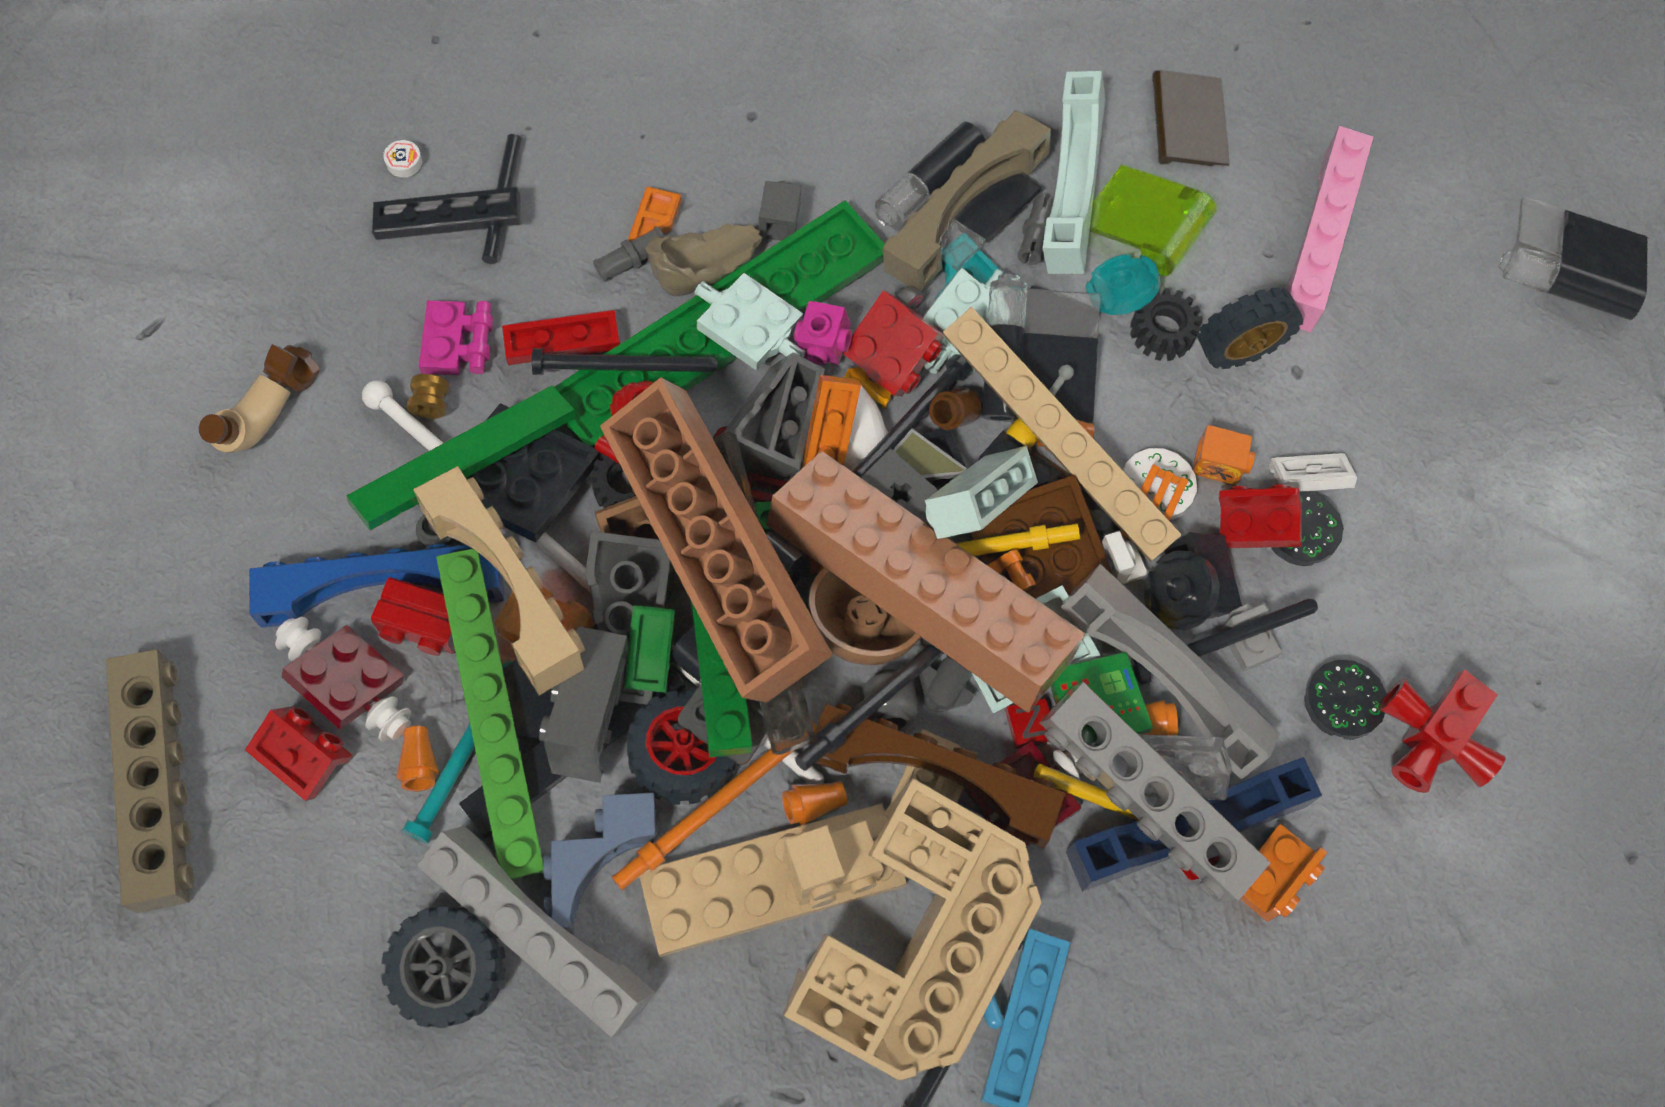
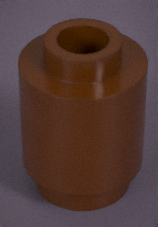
M965 387L937 394L929 407V415L933 423L945 430L959 428L975 422L981 411V404L977 394Z

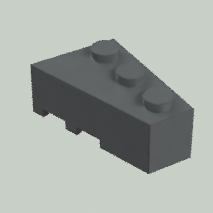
M793 352L771 366L716 442L723 458L757 474L777 479H783L798 471L808 436L819 376L823 375L824 368Z

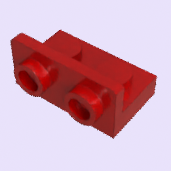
M1279 484L1273 485L1268 489L1234 486L1229 490L1219 491V503L1221 506L1220 535L1225 537L1227 548L1301 547L1302 502L1299 488H1291L1288 485Z
M297 706L271 709L245 748V751L305 801L315 799L335 767L348 763L353 755L343 747L344 743L338 736L323 731L312 722L313 717L306 710Z

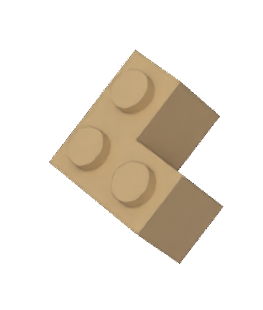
M866 821L831 833L826 825L785 839L783 859L800 906L810 903L812 908H818L835 901L836 893L851 888L852 893L857 894L877 885L876 879L881 878L884 869L881 862L868 855L874 842Z

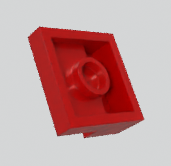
M883 290L853 333L848 351L842 354L865 370L867 376L892 395L903 396L905 393L910 394L921 380L919 372L926 362H933L943 348V344L940 342L944 336L943 332L888 291Z

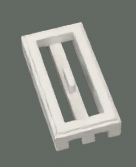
M1345 453L1271 458L1269 465L1270 472L1274 473L1273 479L1275 483L1288 485L1291 488H1299V491L1355 488L1357 476Z

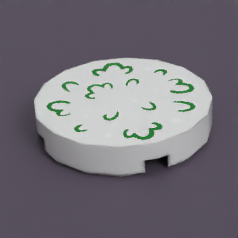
M1148 448L1134 454L1126 462L1123 471L1140 490L1152 464L1159 466L1164 471L1168 470L1180 478L1188 479V483L1171 519L1174 520L1181 517L1190 508L1197 492L1196 475L1190 464L1179 454L1164 448ZM1156 476L1147 494L1151 502L1163 480ZM1172 483L1169 484L1158 507L1163 515L1177 487Z

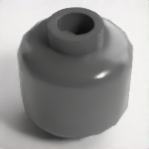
M885 669L877 672L875 676L865 683L862 691L863 699L897 671ZM913 680L873 713L868 720L874 722L876 718H881L896 724L898 731L906 729L916 718L919 711Z

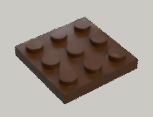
M1075 475L1028 490L982 530L969 532L972 540L1028 532L1030 531L1029 527L1045 525L1046 528L1078 524L1079 540L1048 544L1049 548L1033 551V547L1018 549L1023 558L1021 562L1026 574H1031L1036 582V586L1026 591V593L1035 599L1062 585L1069 596L1099 564L1113 575ZM1010 551L978 555V558L981 562L988 565ZM1005 571L1004 573L1000 574V575H1002L1003 577H1005L1007 580H1009L1010 582H1012V580H1011V578L1009 577L1007 571Z

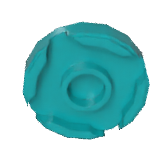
M1125 254L1110 258L1097 266L1091 273L1092 279L1090 282L1087 281L1086 290L1091 305L1098 312L1108 315H1123L1139 310L1150 303L1159 292L1161 279L1156 264L1151 259L1140 255V259L1132 258L1131 254Z

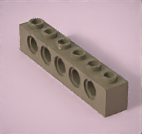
M158 649L107 658L106 671L121 905L135 913H141L189 903V889L194 887V873L191 864L186 861L185 847L191 844V834L188 823L183 821L182 806L187 804L188 796L183 780H180L179 765L184 763V750L180 740H177L176 725L181 723L180 707L173 697V686L178 684L176 666L173 661H169ZM153 691L151 699L146 704L139 706L141 697ZM156 730L154 739L149 744L142 746L143 737L148 732ZM159 770L156 781L149 786H144L147 775L152 771ZM162 810L160 821L155 826L148 828L147 822L149 817L154 812ZM164 851L165 859L162 865L157 869L151 870L150 863L152 858Z

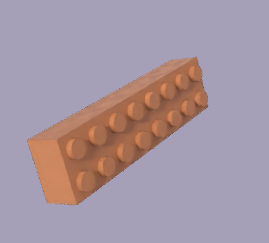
M660 377L600 425L741 697L767 703L833 656L687 391Z
M823 451L818 453L772 496L766 526L1027 713L1031 711L1070 664L1085 636V633L947 537L937 539L934 528Z

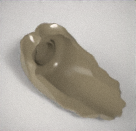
M725 224L716 230H710L703 234L689 232L676 237H670V235L664 238L656 236L649 240L645 249L653 275L658 280L661 288L672 296H684L694 292L697 286L701 285L702 281L711 285L724 278L743 263L749 261L754 250L760 245L762 236H760V231L755 230L752 224L746 226Z

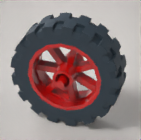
M677 690L666 692V696L660 699L658 696L648 701V706L645 709L641 707L635 715V721L633 724H630L628 731V765L631 773L636 775V782L642 789L646 787L650 790V793H654L656 799L661 800V797L669 799L671 804L680 805V801H689V804L701 802L702 797L708 796L710 798L719 791L720 786H725L729 782L731 774L736 767V762L727 756L709 758V753L696 748V746L705 742L696 736L694 737L693 733L687 729L675 731L671 726L678 723L680 712L695 693L692 690H686V694H677ZM663 730L673 742L653 740ZM653 751L672 753L661 763L654 756ZM694 757L706 764L692 770L690 761ZM676 762L677 764L684 765L685 771H675L670 769V767Z

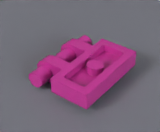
M427 301L419 359L421 374L459 375L461 362H470L469 371L471 373H484L485 362L490 357V346L487 345L488 332L493 330L494 321L493 316L490 315L491 303L478 301L476 313L466 315L467 308L465 302ZM464 332L473 333L472 343L463 345Z

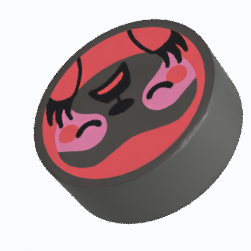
M914 286L904 288L896 296L898 300L914 312L918 309L924 297Z

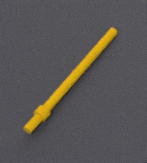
M1078 524L1046 528L1045 525L1029 527L1030 531L955 544L973 556L1033 547V551L1048 549V544L1079 540L1080 533Z

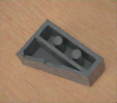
M578 626L576 633L585 648V651L580 654L584 670L552 688L551 702L554 703L551 716L545 715L543 717L539 740L544 742L552 774L601 783L603 770L600 769L599 759L603 744H609L612 731L608 730L614 705L619 703L627 667L628 641L625 635Z

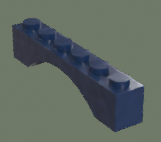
M1302 757L1269 769L1204 799L1240 833L1304 809L1323 795L1305 758ZM1179 814L1175 820V828L1181 836H1184L1188 831V821L1182 814ZM1139 821L1113 827L1075 841L1066 851V854L1083 892L1171 859L1168 855L1171 850L1160 839L1155 841L1143 833L1138 827L1137 823Z

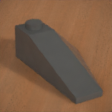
M591 531L586 576L592 596L595 624L597 623V628L600 631L627 636L629 648L633 606L668 609L674 567L660 540ZM625 672L619 701L648 705V701L653 698L654 691L626 689Z

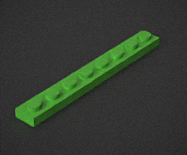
M474 549L436 556L498 864L511 880L543 873L544 864L479 553Z

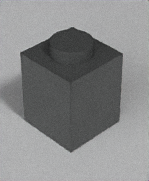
M765 180L759 213V231L762 238L782 241L796 232L801 206V185L791 184L786 181L773 182Z

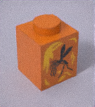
M1207 425L1197 444L1192 468L1193 472L1200 477L1236 486L1244 473L1249 474L1255 459V452L1250 451L1253 436Z

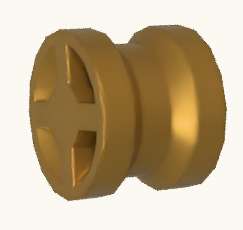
M432 374L413 376L410 382V389L413 395L407 401V410L415 416L426 419L443 417L447 409L444 397L449 393V382L442 377Z

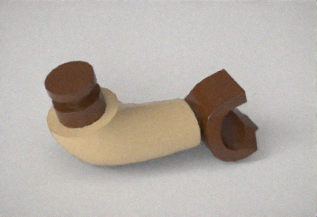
M272 344L266 356L263 373L269 376L265 377L259 374L246 394L231 409L220 410L215 414L203 417L199 424L201 438L205 442L211 443L217 450L227 453L241 452L252 448L270 430L291 394L285 387L288 386L297 392H302L314 383L319 374L320 367L312 359V353L302 347L296 348L292 345H287L282 349Z

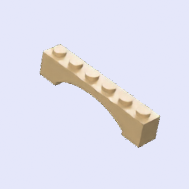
M457 466L413 489L423 514L439 539L441 540L449 536L470 546L485 557L500 572L510 586L519 605L521 623L520 639L512 643L518 663L537 693L540 695L583 671L584 667L580 654L585 651L581 639L574 629L566 631L560 621L564 620V616L558 604L552 597L546 600L540 592L544 587L538 574L532 566L525 569L520 559L523 558V554L512 536L505 539L500 530L504 528L502 521L492 506L486 509L482 504L481 500L484 499V495L473 477L467 480Z

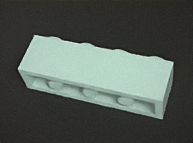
M1027 446L984 456L925 500L927 521L934 528L937 539L982 530L1038 483Z

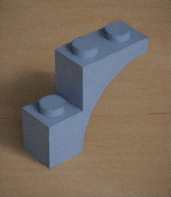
M654 793L602 796L603 809H595L596 835L603 834V838L551 841V854L544 855L545 880L552 881V897L544 898V913L570 934H574L575 918L580 900L594 876L617 856L634 848L644 846L649 841L652 843L657 841V815Z

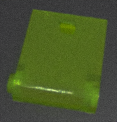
M1121 164L1093 201L1089 231L1140 249L1142 256L1148 257L1156 264L1159 276H1168L1172 274L1215 215L1217 207L1214 200L1200 190Z

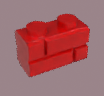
M392 577L388 578L381 592V598L378 600L371 615V622L379 632V637L394 644H402L403 640L417 643L419 650L433 656H440L442 651L454 655L456 652L444 593Z

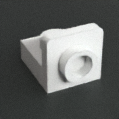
M1120 531L1104 536L1101 544L1114 577L1121 584L1144 578L1147 570L1135 544L1131 540L1124 542Z

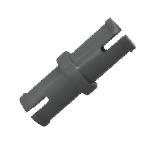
M1046 195L1035 196L1029 219H1026L1023 224L1022 233L1024 237L1021 248L1018 251V259L1024 264L1029 252H1031L1028 265H1036L1041 261L1046 219L1050 217L1054 199L1050 196L1046 207H1043Z
M655 227L631 242L626 239L620 243L621 247L599 259L593 260L595 269L601 279L606 282L609 278L630 267L634 269L640 267L641 261L648 258L645 247L648 245L649 240L656 236L665 237L660 228Z

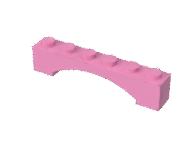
M1342 126L1338 127L1325 152L1318 176L1319 185L1310 220L1286 287L1303 316V324L1299 325L1300 329L1310 333L1326 307L1373 141V136Z

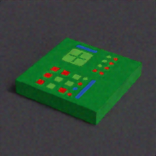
M1126 652L1068 665L1050 686L1057 704L1073 686L1084 682L1138 735L1150 733L1153 729ZM1085 724L1081 732L1082 739L1087 745L1092 747L1096 743L1097 735L1091 726Z

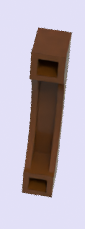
M825 704L810 744L816 740V734L829 723L835 724L853 708L844 704H836L835 707ZM876 718L874 722L866 719L846 736V743L833 754L826 753L816 762L819 765L843 774H847L849 767L873 763L908 765L936 773L965 787L984 801L1006 825L1005 832L1021 841L1043 849L1050 841L1065 796L1064 792L1056 790L1057 785L1047 779L1034 777L1032 780L1016 775L1017 770L1009 765L994 762L993 765L976 760L977 755L971 751L957 747L953 751L938 746L937 740L922 733H914V736L898 731L896 724L881 718Z

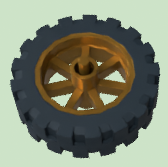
M1277 287L1271 288L1269 291L1262 289L1255 291L1254 295L1249 296L1247 294L1238 298L1237 302L1225 305L1221 308V312L1208 318L1209 322L1201 326V333L1197 335V338L1210 365L1212 364L1214 368L1221 366L1222 369H1230L1234 365L1239 367L1245 365L1248 361H1257L1261 359L1262 355L1266 353L1271 354L1276 351L1280 344H1286L1291 339L1290 336L1300 330L1299 325L1303 324V316L1287 289H1282L1281 291Z

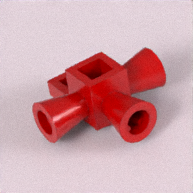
M1464 669L1455 675L1437 704L1429 707L1405 678L1399 680L1386 693L1378 706V710L1411 726L1402 739V742L1409 746L1411 750L1391 768L1394 777L1404 786L1414 791L1427 793L1430 790L1438 765L1454 759L1477 787H1482L1490 782L1502 768L1506 756L1470 737L1498 694Z

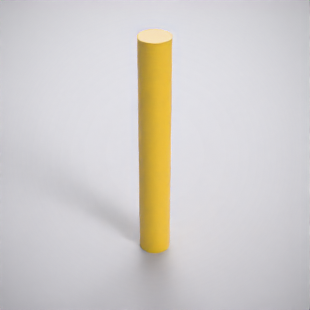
M1039 764L1034 771L1033 778L1047 779L1055 783L1059 790L1140 821L1129 809L1124 811L1112 803L1106 795L1108 791L1042 764Z

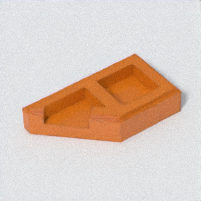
M646 186L628 240L631 242L655 227H659L663 234L671 232L682 202L681 194Z

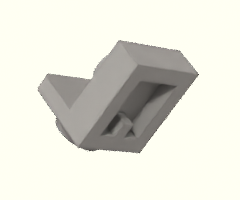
M1250 604L1243 605L1229 613L1230 619L1220 631L1266 615L1269 610L1265 604L1252 608ZM1270 630L1229 646L1243 672L1276 659L1282 653Z

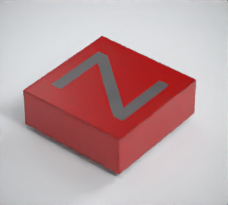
M1046 699L1039 700L1029 713L1018 705L1006 707L1005 713L1015 749L1023 747L1030 741H1033L1035 745L1050 742L1045 736L1047 730L1040 724L1041 720L1049 713Z

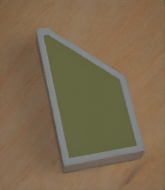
M911 429L893 449L930 483L939 479L956 478L967 470L966 467L914 429Z

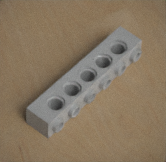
M1084 682L1073 686L1041 720L1040 724L1047 730L1045 732L1046 738L1059 750L1064 751L1067 749L1078 760L1075 763L1076 767L1087 778L1093 781L1098 779L1109 790L1106 795L1111 802L1124 811L1129 809L1140 820L1137 825L1141 831L1155 841L1160 839L1171 850L1168 853L1171 860L1186 871L1191 869L1202 880L1199 883L1202 890L1214 900L1239 901L1269 866L1270 862ZM1085 724L1091 726L1096 732L1097 740L1093 747L1087 745L1082 739L1081 732ZM1116 754L1121 755L1127 763V771L1123 777L1118 775L1113 769V759ZM1148 784L1152 785L1158 794L1157 802L1153 807L1144 798V789ZM1179 814H1182L1188 821V831L1184 836H1181L1175 828V820ZM1211 844L1219 852V860L1215 866L1208 862L1206 856L1207 849Z

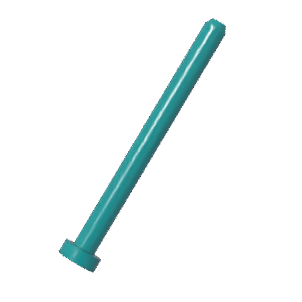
M507 660L502 664V668H505L513 661ZM470 723L414 822L407 820L402 829V832L417 841L429 844L434 835L429 829L475 748Z

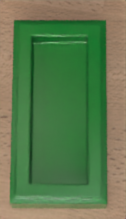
M633 606L625 678L626 689L667 692L676 610Z

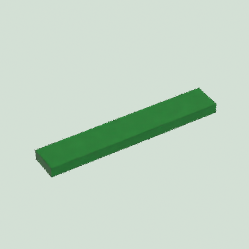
M551 385L346 495L348 504L367 528L372 530L418 505L419 503L413 489L457 466L465 478L571 421L575 418V411L554 386Z

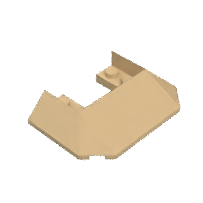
M914 778L910 779L883 813L888 819L868 854L935 893L895 971L887 969L825 933L806 970L798 969L783 1013L790 1020L899 1081L916 1076L918 1072L937 1066L944 1067L960 1061L1042 903L1038 888L1034 885L1028 864L1030 859L1023 841Z

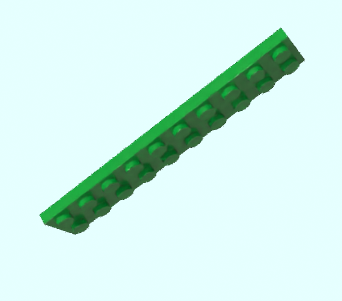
M844 200L711 285V287L718 292H723L745 273L804 314L809 301L823 302L884 261L883 247L885 243L848 202ZM697 295L604 354L714 357L718 360L716 371L737 358L697 330V320L711 306L710 303ZM579 370L554 386V388L575 411V418L565 423L567 428L578 441L595 448L598 439L604 435L600 425L612 417L610 411L612 397L625 385L643 381L654 383L661 377L688 391L716 371Z

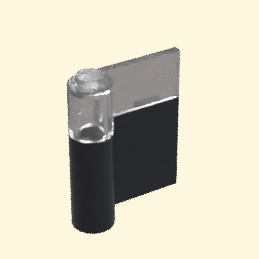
M998 275V280L990 283L987 324L1048 390H1050L1059 377L1060 367L1070 365L1074 370L1073 377L1064 381L1054 397L1076 420L1093 424L1100 294L1027 289V283L1020 281L1021 277L1018 275ZM984 381L982 418L999 422H1014L1018 419L1016 414Z

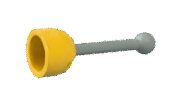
M1070 365L1060 367L1059 377L1049 390L1053 396H1055L1065 380L1073 377L1074 370ZM1019 418L1005 432L1022 445L1027 446L1029 450L1037 441V437Z

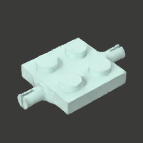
M961 268L926 311L923 318L943 332L970 307L989 326L998 324L1012 325L1018 315L1005 305L997 295L998 291L1008 280L1006 274L998 280L1003 272L995 270L987 283L983 284ZM945 337L940 342L943 344L940 354L933 362H926L924 365L926 369L932 366L929 372L937 374L947 358L949 359L954 354L961 355Z
M743 273L723 292H718L705 281H702L701 285L697 286L695 295L711 304L710 308L697 320V330L747 365L757 370L768 358L779 352L785 356L793 352L804 358L806 351L789 341L790 335L795 330L798 321L803 319V313L757 281Z

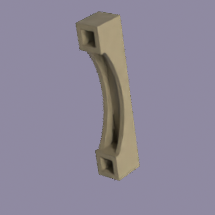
M1017 110L1006 120L1000 121L993 134L984 143L977 145L972 156L963 165L955 168L950 179L941 188L933 191L928 202L919 212L916 211L911 214L906 225L898 234L889 237L883 247L885 272L907 286H914L921 292L942 269L940 244L956 215L974 197L991 185L1022 172L1030 175L1050 153L1051 128Z

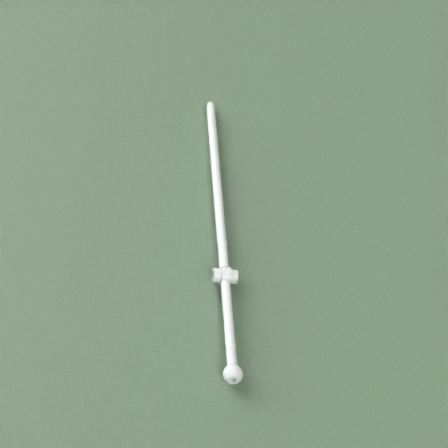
M374 380L363 388L362 401L367 407L373 410H383L427 450L430 451L443 444L441 440L393 399L392 389L387 383L381 380ZM504 527L500 531L502 534H505L509 529ZM546 532L543 533L536 543L533 542L591 593L587 582L585 566ZM672 660L670 661V663L674 667H676L682 674H684L691 682H693L697 687L700 686V682H698L695 678H693L675 662H673ZM770 730L762 744L771 749L782 739ZM793 751L782 760L806 783H824L823 775L813 766L804 771L796 764L795 757L798 755L796 751Z

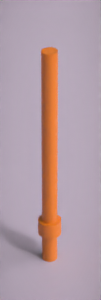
M810 718L806 719L654 843L649 841L637 850L638 856L611 877L616 885L623 890L648 869L652 872L664 863L665 855L811 738L817 727Z

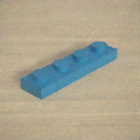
M1032 929L1027 930L1003 1015V1025L999 1030L980 1102L994 1107H1027L1070 942Z

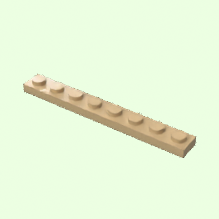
M972 307L943 331V336L1070 475L1076 476L1081 487L1150 562L1182 535Z

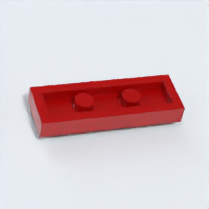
M615 310L502 325L508 366L530 363L533 348H543L544 354L587 355L608 352L620 344Z

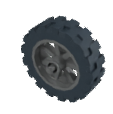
M440 906L420 910L415 916H410L400 923V930L393 932L387 943L390 944L388 951L383 952L381 964H385V973L381 974L383 986L387 985L390 992L387 995L388 1000L392 1006L397 1005L401 1009L399 1014L407 1020L414 1019L417 1021L416 1025L422 1027L434 1026L445 1028L469 1021L474 1016L484 1012L488 1008L487 1004L489 1001H493L500 990L497 988L498 983L504 979L505 968H501V959H505L503 946L499 947L496 940L498 937L464 907ZM438 933H446L442 953L438 951L429 937ZM455 937L464 942L467 950L457 955L452 953ZM423 946L431 958L426 963H416L419 950ZM470 956L471 974L461 970L462 961ZM417 970H425L429 976L423 987L417 977ZM451 976L468 983L457 996L454 994ZM440 978L445 999L434 998L429 994Z

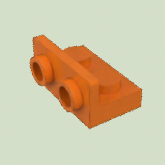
M1280 823L1258 848V851L1270 862L1269 866L1240 898L1267 922L1278 915L1286 918L1301 900L1296 893L1304 883L1310 886L1321 875L1325 867L1320 862L1328 853L1321 846L1313 851Z

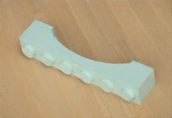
M1102 71L1066 72L1058 179L1050 217L1046 219L1043 253L1048 274H1084L1105 106Z

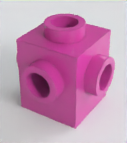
M809 301L803 321H798L794 333L795 342L801 349L806 351L804 358L818 365H824L826 362L839 364L842 353L848 351L852 338L851 322L845 307Z

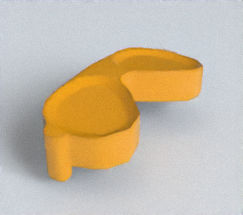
M861 367L847 369L844 378L858 379L873 400L882 404V408L887 406L890 401V392L878 383L872 382L869 376L865 374L866 371Z

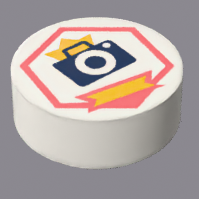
M395 141L384 151L386 167L396 177H410L416 174L422 166L420 150L411 141Z

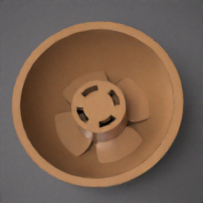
M823 568L814 579L809 594V613L830 651L839 658L859 665L885 664L906 654L921 638L916 632L828 569Z

